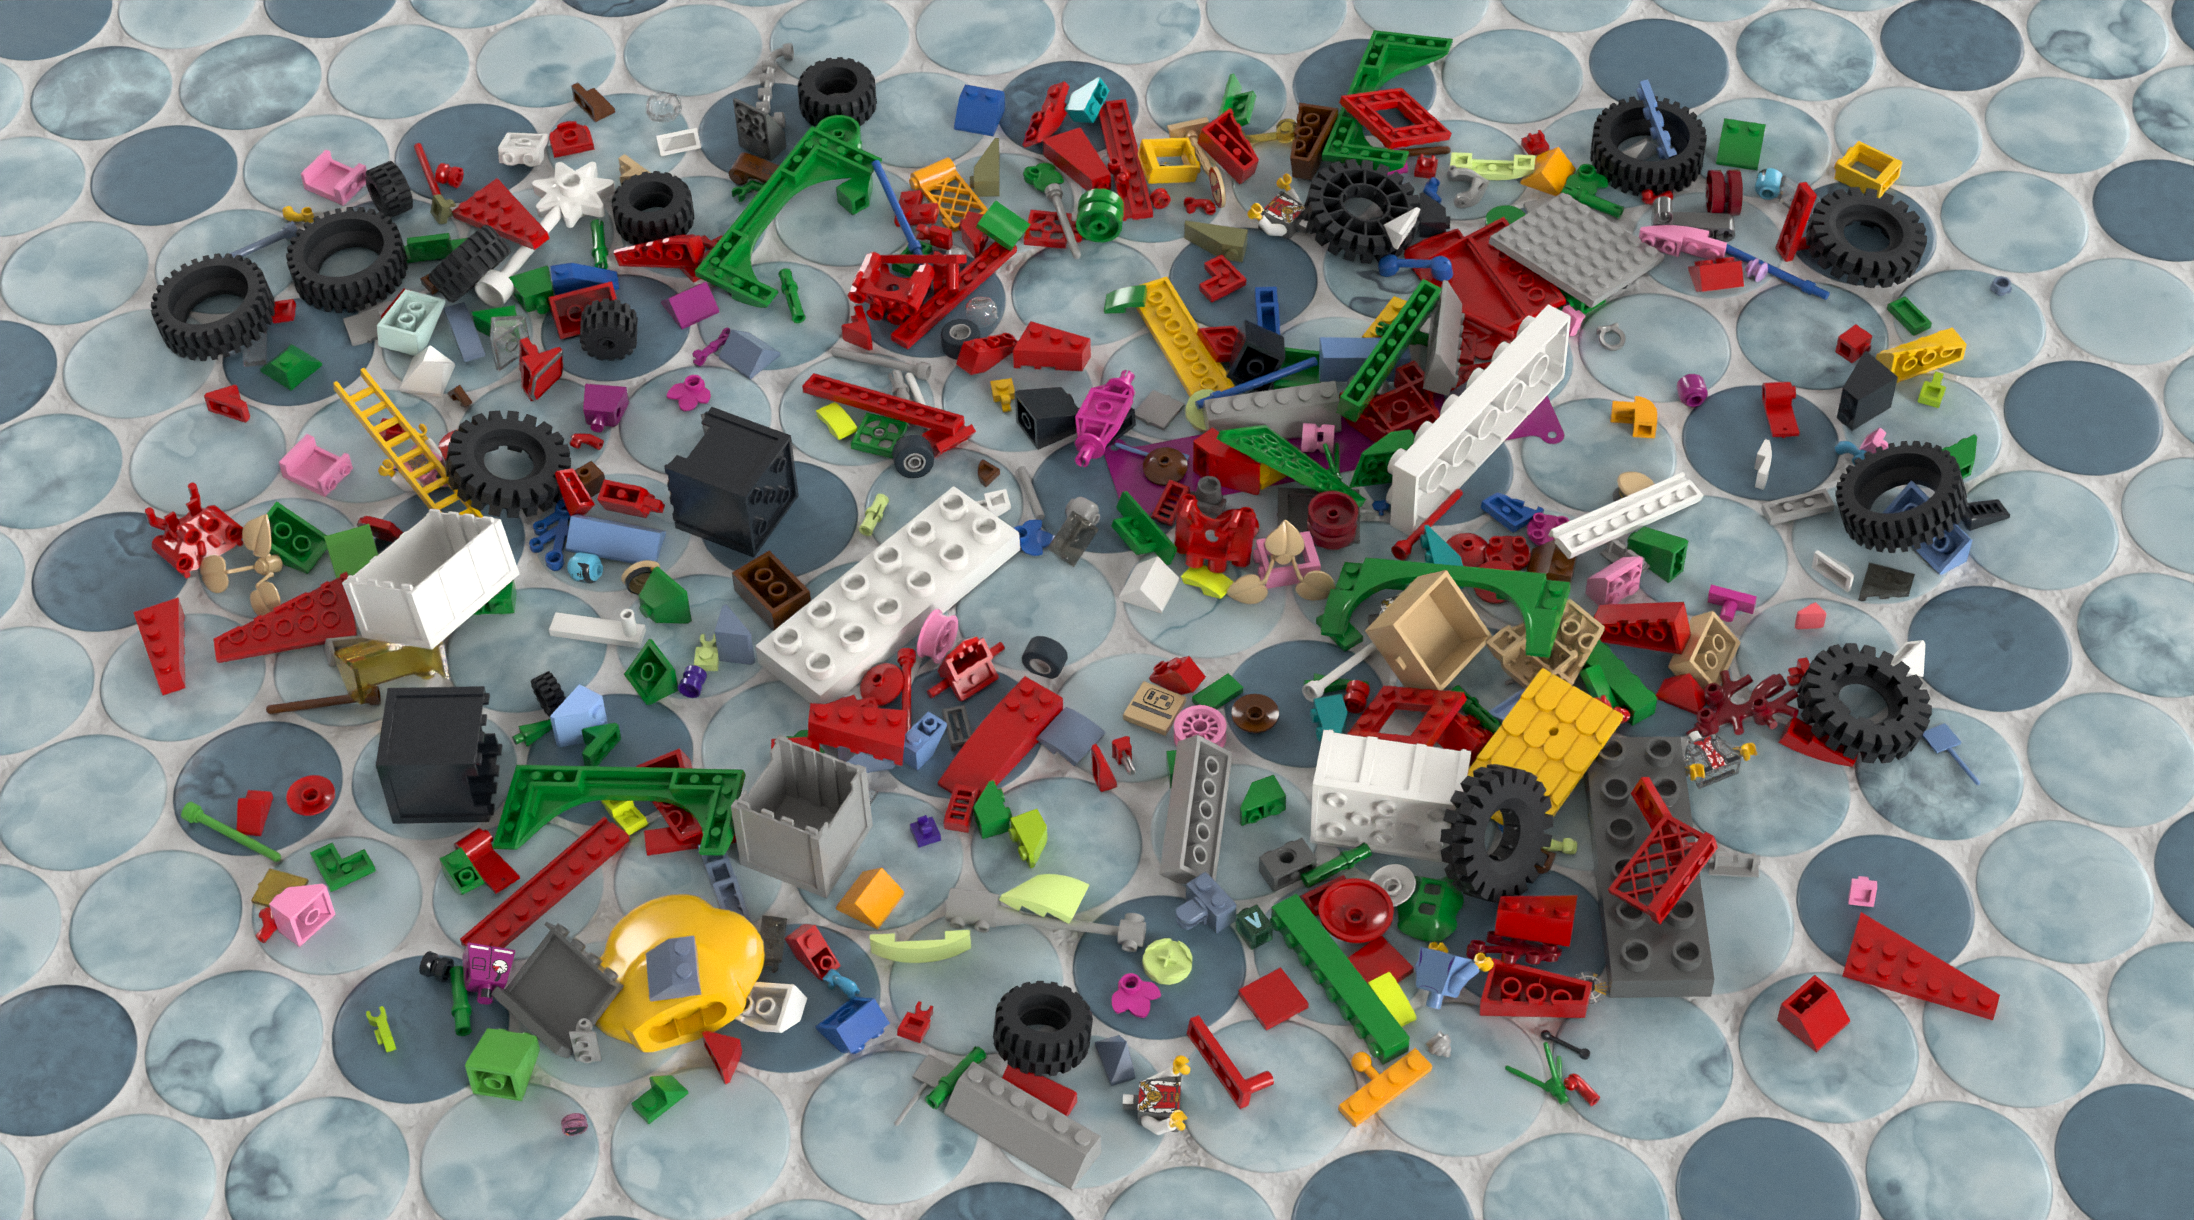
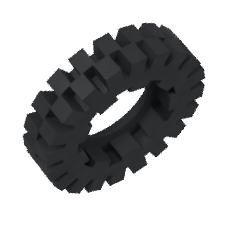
M1849 187L1847 193L1843 188L1835 190L1833 195L1828 193L1822 197L1821 202L1816 204L1806 231V245L1810 246L1809 252L1812 258L1819 257L1817 264L1825 270L1832 267L1830 275L1840 279L1844 274H1847L1846 283L1857 286L1860 278L1863 279L1865 288H1875L1877 281L1881 288L1892 287L1893 282L1897 285L1905 282L1907 277L1910 278L1915 273L1927 244L1926 228L1924 223H1918L1920 217L1915 211L1907 212L1909 205L1902 200L1893 205L1894 196L1884 192L1881 199H1879L1875 189L1866 188L1865 194L1862 195L1860 187ZM1854 221L1861 222L1860 225L1870 228L1876 226L1882 229L1881 233L1890 241L1886 249L1879 252H1866L1857 249L1846 240L1844 228L1845 226L1852 225Z
M500 410L489 411L488 420L480 413L472 416L471 422L468 420L462 422L459 425L458 431L455 430L451 436L446 458V477H449L448 483L452 490L458 489L457 496L464 502L472 499L471 507L482 511L487 504L490 505L488 514L500 517L502 508L506 509L507 518H519L520 509L523 510L526 517L537 515L538 508L543 512L552 508L553 502L557 503L562 498L555 472L570 469L571 458H569L570 449L568 444H563L564 438L559 432L552 433L553 427L545 421L536 427L537 417L526 414L523 421H519V412L508 410L507 418L503 419ZM499 446H508L507 450L522 453V450L525 451L533 461V469L529 475L521 479H502L488 471L484 464V457L487 452L498 450Z
M1845 643L1843 649L1839 644L1833 645L1827 651L1822 650L1816 655L1802 677L1797 693H1799V697H1797L1798 708L1804 709L1801 717L1805 724L1814 723L1810 731L1818 739L1825 735L1830 736L1825 745L1833 751H1836L1842 744L1845 746L1843 756L1854 760L1860 751L1862 762L1874 764L1878 757L1881 764L1890 763L1895 757L1900 760L1907 756L1908 752L1915 748L1930 723L1929 718L1932 715V705L1928 704L1930 696L1927 689H1920L1923 682L1918 675L1906 677L1911 668L1903 661H1900L1895 666L1891 665L1894 655L1883 651L1881 656L1877 658L1876 647L1864 644L1861 651H1859L1857 643ZM1851 684H1860L1872 688L1885 700L1888 706L1887 718L1877 724L1860 716L1858 719L1850 715L1851 711L1841 700L1839 701L1840 690Z

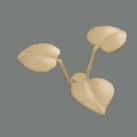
M267 514L248 521L243 528L242 536L246 548L254 550V556L260 557L254 565L226 570L225 560L221 556L211 555L206 557L200 566V574L204 584L214 593H221L227 589L229 584L227 574L255 569L258 574L266 575L256 583L257 590L252 591L250 594L251 606L258 616H263L273 611V608L281 605L277 588L273 583L267 582L269 578L274 577L273 573L280 572L283 566L282 560L278 555L270 554L271 531Z
M1284 520L1265 540L1266 549L1273 555H1271V561L1264 579L1260 580L1255 574L1244 575L1230 585L1227 595L1245 604H1256L1264 600L1268 594V589L1264 585L1268 581L1275 561L1282 565L1289 562L1292 563L1296 576L1301 581L1296 585L1295 589L1297 594L1304 599L1311 601L1326 599L1329 596L1330 590L1335 589V584L1332 577L1323 571H1311L1304 577L1301 576L1295 556L1303 551L1304 540L1299 531L1287 520Z

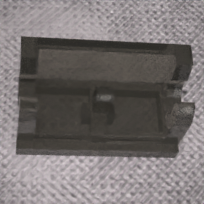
M1072 511L1047 549L1053 555L1074 567L1099 529L1092 525L1090 521Z
M762 915L760 936L764 944L765 953L762 971L765 965L772 966V972L775 973L778 971L779 963H782L787 918Z

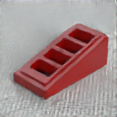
M574 469L556 471L555 476L570 516L587 514L595 504Z
M1169 479L1151 515V519L1172 527L1177 519L1180 498L1171 494H1177L1182 498L1183 495L1190 494L1191 490L1189 486ZM1168 499H1169V500H1172V501L1177 502V504L1175 505V504L1170 503V502H1167V501H1168ZM1164 506H1167V507H1170V508H1172V509H1174V510H1173V512H1172V511L1167 510V509H1165V508H1163V507H1164ZM1160 512L1170 515V518L1168 519L1159 514Z
M1097 744L1092 745V776L1099 791L1104 792L1116 788V779Z
M955 784L943 822L945 829L969 833L974 805L979 793L978 787ZM959 791L972 793L971 797L959 795ZM957 800L969 801V804L957 803ZM955 807L967 810L966 812L955 810ZM953 815L962 816L964 819L953 818Z

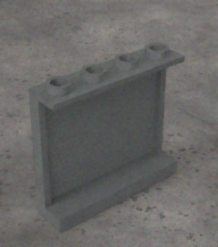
M546 922L544 925L550 931L506 989L497 986L491 995L551 1051L568 1059L574 1052L569 1031H576L577 1023L583 1018L590 1020L593 1027L624 985L617 980L619 975L608 967L605 969L601 965L602 960L592 952L588 954L584 950L586 948L585 944L577 938L572 939L569 937L570 931L560 923H557L555 926Z

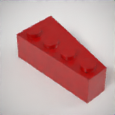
M179 597L133 612L162 696L184 689L185 614Z
M1684 602L1599 605L1593 617L1604 626V631L1599 638L1604 643L1682 655L1691 637Z
M810 703L808 740L835 748L839 746L850 749V752L856 754L864 752L873 755L874 759L883 761L885 758L893 760L896 765L903 766L907 710Z
M1492 958L1494 965L1488 972L1480 1001L1479 1016L1586 1017L1591 998L1592 982L1515 963L1507 964L1499 959Z

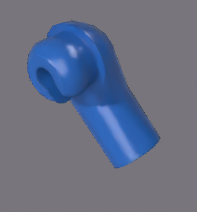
M1432 177L1429 179V182H1426L1423 193L1441 203L1442 199L1437 195L1440 181Z

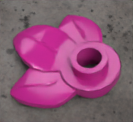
M689 375L684 383L675 384L670 388L667 398L679 400L680 409L682 411H690L697 406L698 402L707 404L711 398L710 390L705 388V382L700 376Z
M1125 974L1118 982V990L1112 995V1008L1116 1014L1129 1010L1132 1015L1145 1018L1150 1012V1000L1161 997L1160 990L1154 983L1142 981L1136 974Z

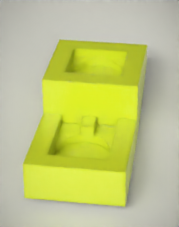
M836 402L816 410L818 419L828 426L829 432L838 440L857 432L858 428L853 420Z
M1205 565L1201 568L1189 567L1181 576L1184 584L1200 587L1204 595L1219 599L1223 598L1233 583L1230 578L1222 573L1209 571L1208 566Z
M601 800L605 809L619 828L629 836L648 825L646 817L634 806L633 801Z
M1390 972L1368 982V985L1401 1027L1416 1020L1413 1008Z

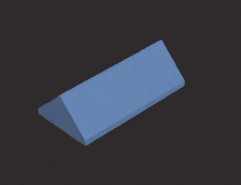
M1320 337L1319 381L1348 382L1351 376L1357 374L1381 338ZM1409 347L1386 378L1387 382H1394L1396 368L1411 362Z
M1910 481L1883 513H1898L1913 509L1927 501L1929 497L1913 481ZM1954 523V529L1950 533L1945 530L1943 531L1945 537L1940 540L1937 537L1932 538L1934 543L1927 545L1926 542L1920 543L1921 548L1916 550L1941 575L1967 562L1973 541Z
M576 514L570 518L566 551L574 553L584 552L597 555L600 558L632 564L644 560L657 562L666 531Z

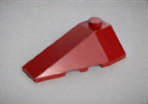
M676 235L614 250V255L619 266L697 269L702 262L705 247L700 235Z
M679 748L639 764L636 767L692 768L689 757ZM652 801L680 841L703 833L698 821L686 810L669 803Z

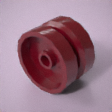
M1740 169L1727 170L1725 176L1721 170H1708L1705 188L1707 213H1723V210H1725L1726 214L1732 216L1740 215L1743 201V183Z
M1326 491L1316 495L1308 506L1307 531H1310L1314 544L1324 549L1338 550L1347 547L1353 542L1357 533L1358 505L1354 499L1338 491Z

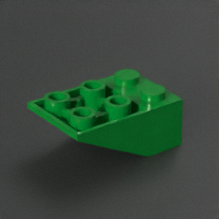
M1412 431L1390 432L1362 452L1350 482V488L1392 483L1393 475L1388 472L1389 461L1398 449L1402 448L1407 451L1414 444L1415 436Z

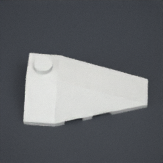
M756 982L746 999L747 1002L743 1012L735 1019L758 1031L782 1033L801 1020L807 997L794 984Z

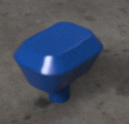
M1386 500L1374 501L1372 503L1373 509L1379 511V516H1383V511L1388 510L1390 506Z

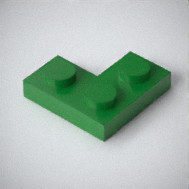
M333 842L310 852L311 858L330 892L376 872L375 866L365 849L343 859Z

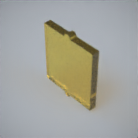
M269 868L262 882L258 883V889L251 901L254 904L270 907L269 903L272 902L273 898L281 894L287 887L305 886L309 880Z

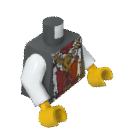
M1287 173L1283 175V180L1280 177L1276 183L1277 187L1285 189V192L1280 191L1264 209L1259 203H1254L1247 212V215L1250 219H1257L1258 229L1264 231L1267 235L1289 239L1297 231L1308 234L1309 231L1306 227L1308 221H1304V205L1294 188L1290 187L1289 184L1292 182V178Z
M1178 1055L1174 1059L1173 1065L1146 1080H1141L1139 1082V1095L1123 1094V1110H1138V1124L1156 1135L1183 1131L1185 1124L1182 1121L1187 1120L1188 1117L1180 1110L1181 1076H1179V1073L1183 1075L1190 1073V1067L1186 1065L1189 1059L1184 1055Z

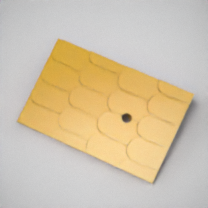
M1542 668L1503 720L1502 725L1479 753L1477 759L1469 768L1467 776L1474 777V770L1479 767L1487 768L1489 764L1504 765L1531 772L1538 777L1536 781L1542 782L1546 788L1544 796L1550 797L1552 808L1546 814L1553 815L1554 817L1623 719V714ZM1500 810L1496 811L1491 819L1503 825L1502 814Z

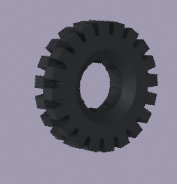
M1356 159L1345 160L1344 166L1338 161L1330 164L1329 170L1324 167L1311 182L1304 205V221H1308L1306 227L1310 234L1316 233V242L1321 246L1330 242L1327 251L1335 256L1343 249L1345 250L1343 258L1345 260L1354 262L1356 254H1359L1361 263L1371 264L1373 257L1379 263L1380 259L1384 256L1391 254L1398 257L1402 254L1403 250L1410 247L1421 219L1422 208H1419L1421 204L1419 196L1413 195L1415 189L1410 182L1402 184L1404 177L1397 171L1388 177L1387 174L1390 167L1380 164L1375 171L1373 170V161L1362 160L1360 168H1358ZM1355 197L1365 198L1377 204L1383 215L1375 220L1360 219L1349 213L1343 202L1345 203L1347 199ZM1416 207L1419 208L1420 212L1415 225L1399 248L1395 249L1384 224Z
M1489 764L1487 768L1479 767L1474 770V777L1467 776L1460 783L1463 792L1455 790L1450 801L1456 807V810L1446 809L1443 821L1450 823L1451 828L1441 829L1440 842L1447 843L1449 846L1440 851L1442 862L1449 863L1444 869L1448 879L1454 880L1452 885L1458 891H1462L1463 894L1470 897L1499 903L1500 896H1521L1528 890L1526 882L1533 884L1539 876L1534 865L1544 867L1548 857L1541 852V847L1550 848L1552 835L1544 834V830L1553 827V815L1546 814L1552 808L1550 797L1544 796L1546 788L1543 783L1536 781L1538 777L1531 772H1526V770ZM1500 810L1503 817L1502 838L1496 850L1488 856L1484 844L1485 830L1492 815Z

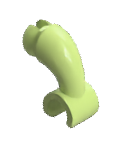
M1564 838L1563 842L1552 839L1550 848L1541 847V849L1550 852L1562 851L1564 854L1573 855L1577 852V842L1571 838Z

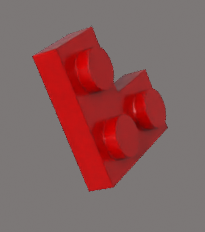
M921 190L901 192L899 204L910 226L918 225L919 223L923 225L936 224L939 213L938 203L922 204L923 194ZM895 216L894 223L896 227H901Z
M1222 254L1204 263V269L1212 278L1200 283L1199 291L1211 303L1246 286L1247 279Z

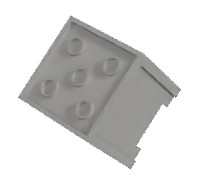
M778 735L774 741L775 745L770 751L771 760L748 795L747 791L744 790L739 799H735L731 805L740 865L827 898L873 826L866 767L844 762L828 754L818 752L815 749L794 743L785 736Z

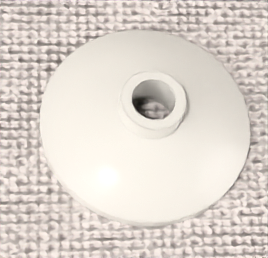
M1399 864L1384 866L1378 869L1369 879V881L1378 884L1388 893L1393 907L1407 901L1413 894L1416 886V880L1412 871L1406 866Z

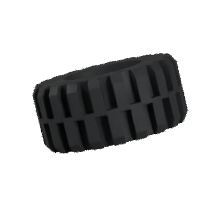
M837 57V59L826 58L825 61L819 60L815 62L814 66L810 65L806 72L804 71L800 76L797 87L801 114L808 123L815 127L821 120L834 115L852 117L861 126L865 123V120L868 121L876 110L877 97L874 75L869 68L859 61L855 62L854 59H843V57ZM834 93H846L840 96H829Z
M646 171L638 176L635 174L629 180H624L612 196V211L616 230L625 241H629L632 245L676 235H687L693 226L695 217L691 191L682 179L677 176L673 177L671 173H660V171L648 173ZM654 207L664 208L662 210L655 212H642L643 210Z
M484 225L428 275L429 281L449 302L454 303L471 290L486 272L498 266L511 253L510 247L491 226Z
M1036 981V983L1032 984L1030 982L1023 983L1021 987L1015 986L1009 990V993H1005L997 1004L993 1031L994 1047L1004 1061L1008 1060L1007 1064L1014 1069L1016 1067L1019 1068L1022 1073L1028 1074L1030 1072L1042 1077V1074H1048L1049 1077L1056 1076L1058 1072L1064 1074L1070 1071L1071 1067H1077L1088 1054L1093 1025L1092 1012L1082 996L1077 992L1073 993L1072 989L1064 985L1062 987L1057 982L1052 981L1051 983H1044V981ZM1047 1025L1058 1031L1039 1032L1027 1026Z

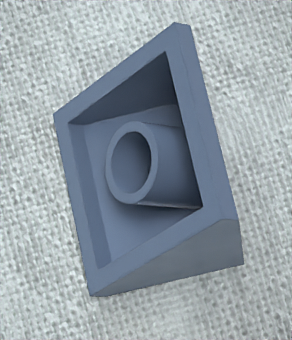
M732 329L719 355V360L751 380L781 356V354L753 334Z
M727 604L723 605L714 631L719 661L748 665L754 664L755 657L751 633Z

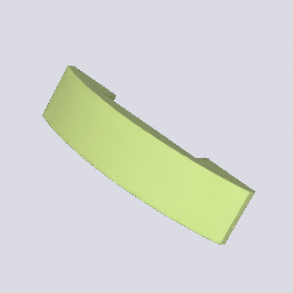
M1452 152L1450 166L1455 165L1456 168L1471 169L1487 180H1510L1534 173L1535 155H1514V161L1472 159V153Z
M970 930L945 931V939L896 942L895 933L871 934L870 946L871 953L888 960L905 963H927L948 959L971 949Z

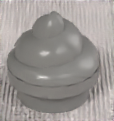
M1440 1030L1426 1043V1046L1429 1048L1428 1052L1436 1056H1451V1039L1448 1034L1444 1035Z

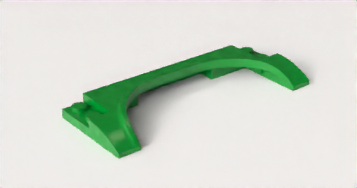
M1374 30L1347 95L1378 91L1387 81L1395 76L1448 55L1453 39ZM1342 106L1322 153V161L1345 163V160L1356 159L1357 165L1361 166L1362 160L1373 161V170L1375 171L1380 164L1390 167L1388 172L1404 168L1409 151L1371 146L1363 134V125Z
M811 126L695 270L696 277L731 293L734 300L754 307L767 308L778 294V290L759 282L752 269L753 249L764 230L784 205L798 192L824 181L871 176L875 171L872 162L879 160L881 163L882 158Z
M1365 557L1363 563L1344 562L1336 587L1330 590L1326 602L1321 635L1344 638L1353 611L1366 598L1384 589L1404 591L1409 583H1412L1418 576L1447 570L1457 586L1488 590L1496 593L1497 599L1510 601L1518 609L1525 623L1526 656L1549 658L1571 590L1570 582L1547 580L1545 573Z
M516 765L492 847L493 849L517 850L554 817L583 803L599 800L656 801L678 806L686 810L698 821L703 832L699 849L700 855H724L735 834L731 805L735 799L738 800L741 796L746 774L743 769Z

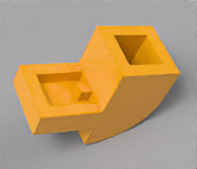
M1635 396L1634 402L1612 401L1610 422L1633 424V437L1655 438L1657 409L1651 401L1640 396Z

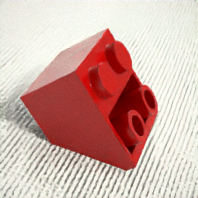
M1734 257L1715 259L1716 263H1713V260L1694 261L1695 266H1688L1696 292L1744 287L1742 261H1734Z
M1457 713L1436 742L1444 749L1455 751L1465 749L1466 751H1471L1469 766H1472L1479 753L1494 734L1488 730H1483L1479 726L1480 722L1471 715L1463 716Z
M1814 975L1781 1003L1777 1021L1817 1052L1850 1023V1018L1835 990Z

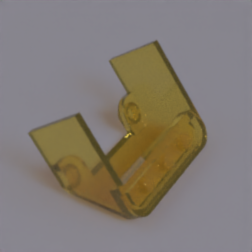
M369 640L334 652L335 663L349 696L360 705L365 704L364 698L369 696L368 694L372 692V686L412 674L421 677V679H431L435 677V674H439L445 679L450 678L443 642H440L433 649Z

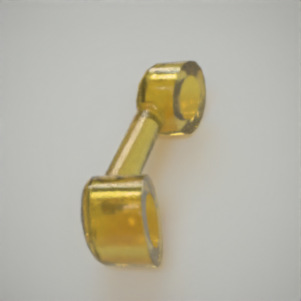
M1287 118L1278 122L1276 132L1245 135L1244 131H1241L1245 139H1248L1250 143L1273 140L1288 143L1294 139L1297 123L1293 119Z

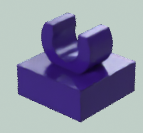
M927 815L918 817L917 822L910 824V830L918 848L941 841V834L933 816L927 818Z

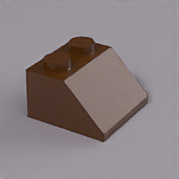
M1555 539L1533 548L1527 572L1545 573L1547 580L1570 582L1571 587L1577 556L1568 559L1555 544Z

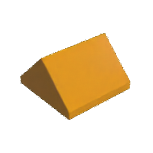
M1556 147L1536 157L1534 173L1524 176L1520 184L1553 196H1558L1561 194L1567 178L1576 172V168L1562 150Z
M882 867L863 871L838 903L836 910L878 930L904 896V891Z

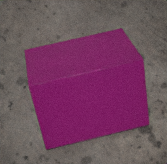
M707 282L697 284L661 301L662 306L681 329L719 313V308Z

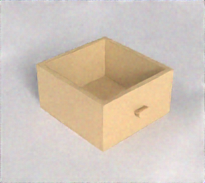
M1447 570L1418 576L1365 630L1404 687L1443 690L1486 645V642L1493 637Z

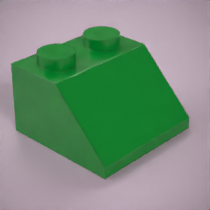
M1724 118L1716 164L1757 171L1766 124Z

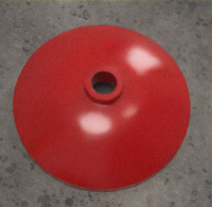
M1351 878L1338 881L1325 890L1319 901L1318 913L1323 927L1332 936L1345 942L1364 943L1377 939L1388 930L1393 920L1394 907L1390 896L1381 886L1369 880Z

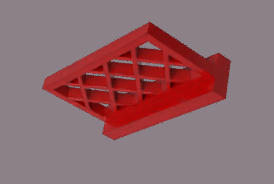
M1665 813L1608 888L1609 893L1649 915L1652 921L1660 925L1717 850L1718 846L1714 836L1706 831L1703 834ZM1670 823L1677 827L1678 833L1663 836L1662 830ZM1694 836L1698 839L1692 846H1683L1682 838ZM1679 839L1681 848L1666 851L1665 842ZM1662 844L1663 852L1649 855L1648 849L1651 845ZM1682 854V862L1679 865L1669 867L1668 857ZM1665 859V868L1651 869L1650 861ZM1647 862V872L1634 874L1633 868L1637 864ZM1667 873L1668 880L1666 883L1655 886L1653 876ZM1650 877L1652 887L1637 890L1636 880ZM1632 881L1634 891L1623 893L1618 890L1622 883ZM1653 893L1654 899L1648 906L1639 901V895Z

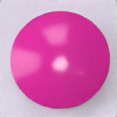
M1535 513L1533 519L1527 525V535L1532 542L1540 546L1554 540L1553 537L1548 535L1551 529L1569 522V519L1565 516L1557 517Z

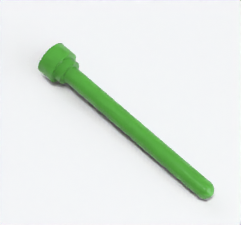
M188 802L184 806L181 813L182 819L190 823L200 822L274 862L281 860L280 853L204 814L201 806L196 803Z

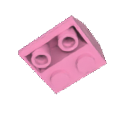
M1640 556L1622 557L1587 579L1585 594L1598 606L1618 604L1628 595L1635 594L1639 589L1643 558Z

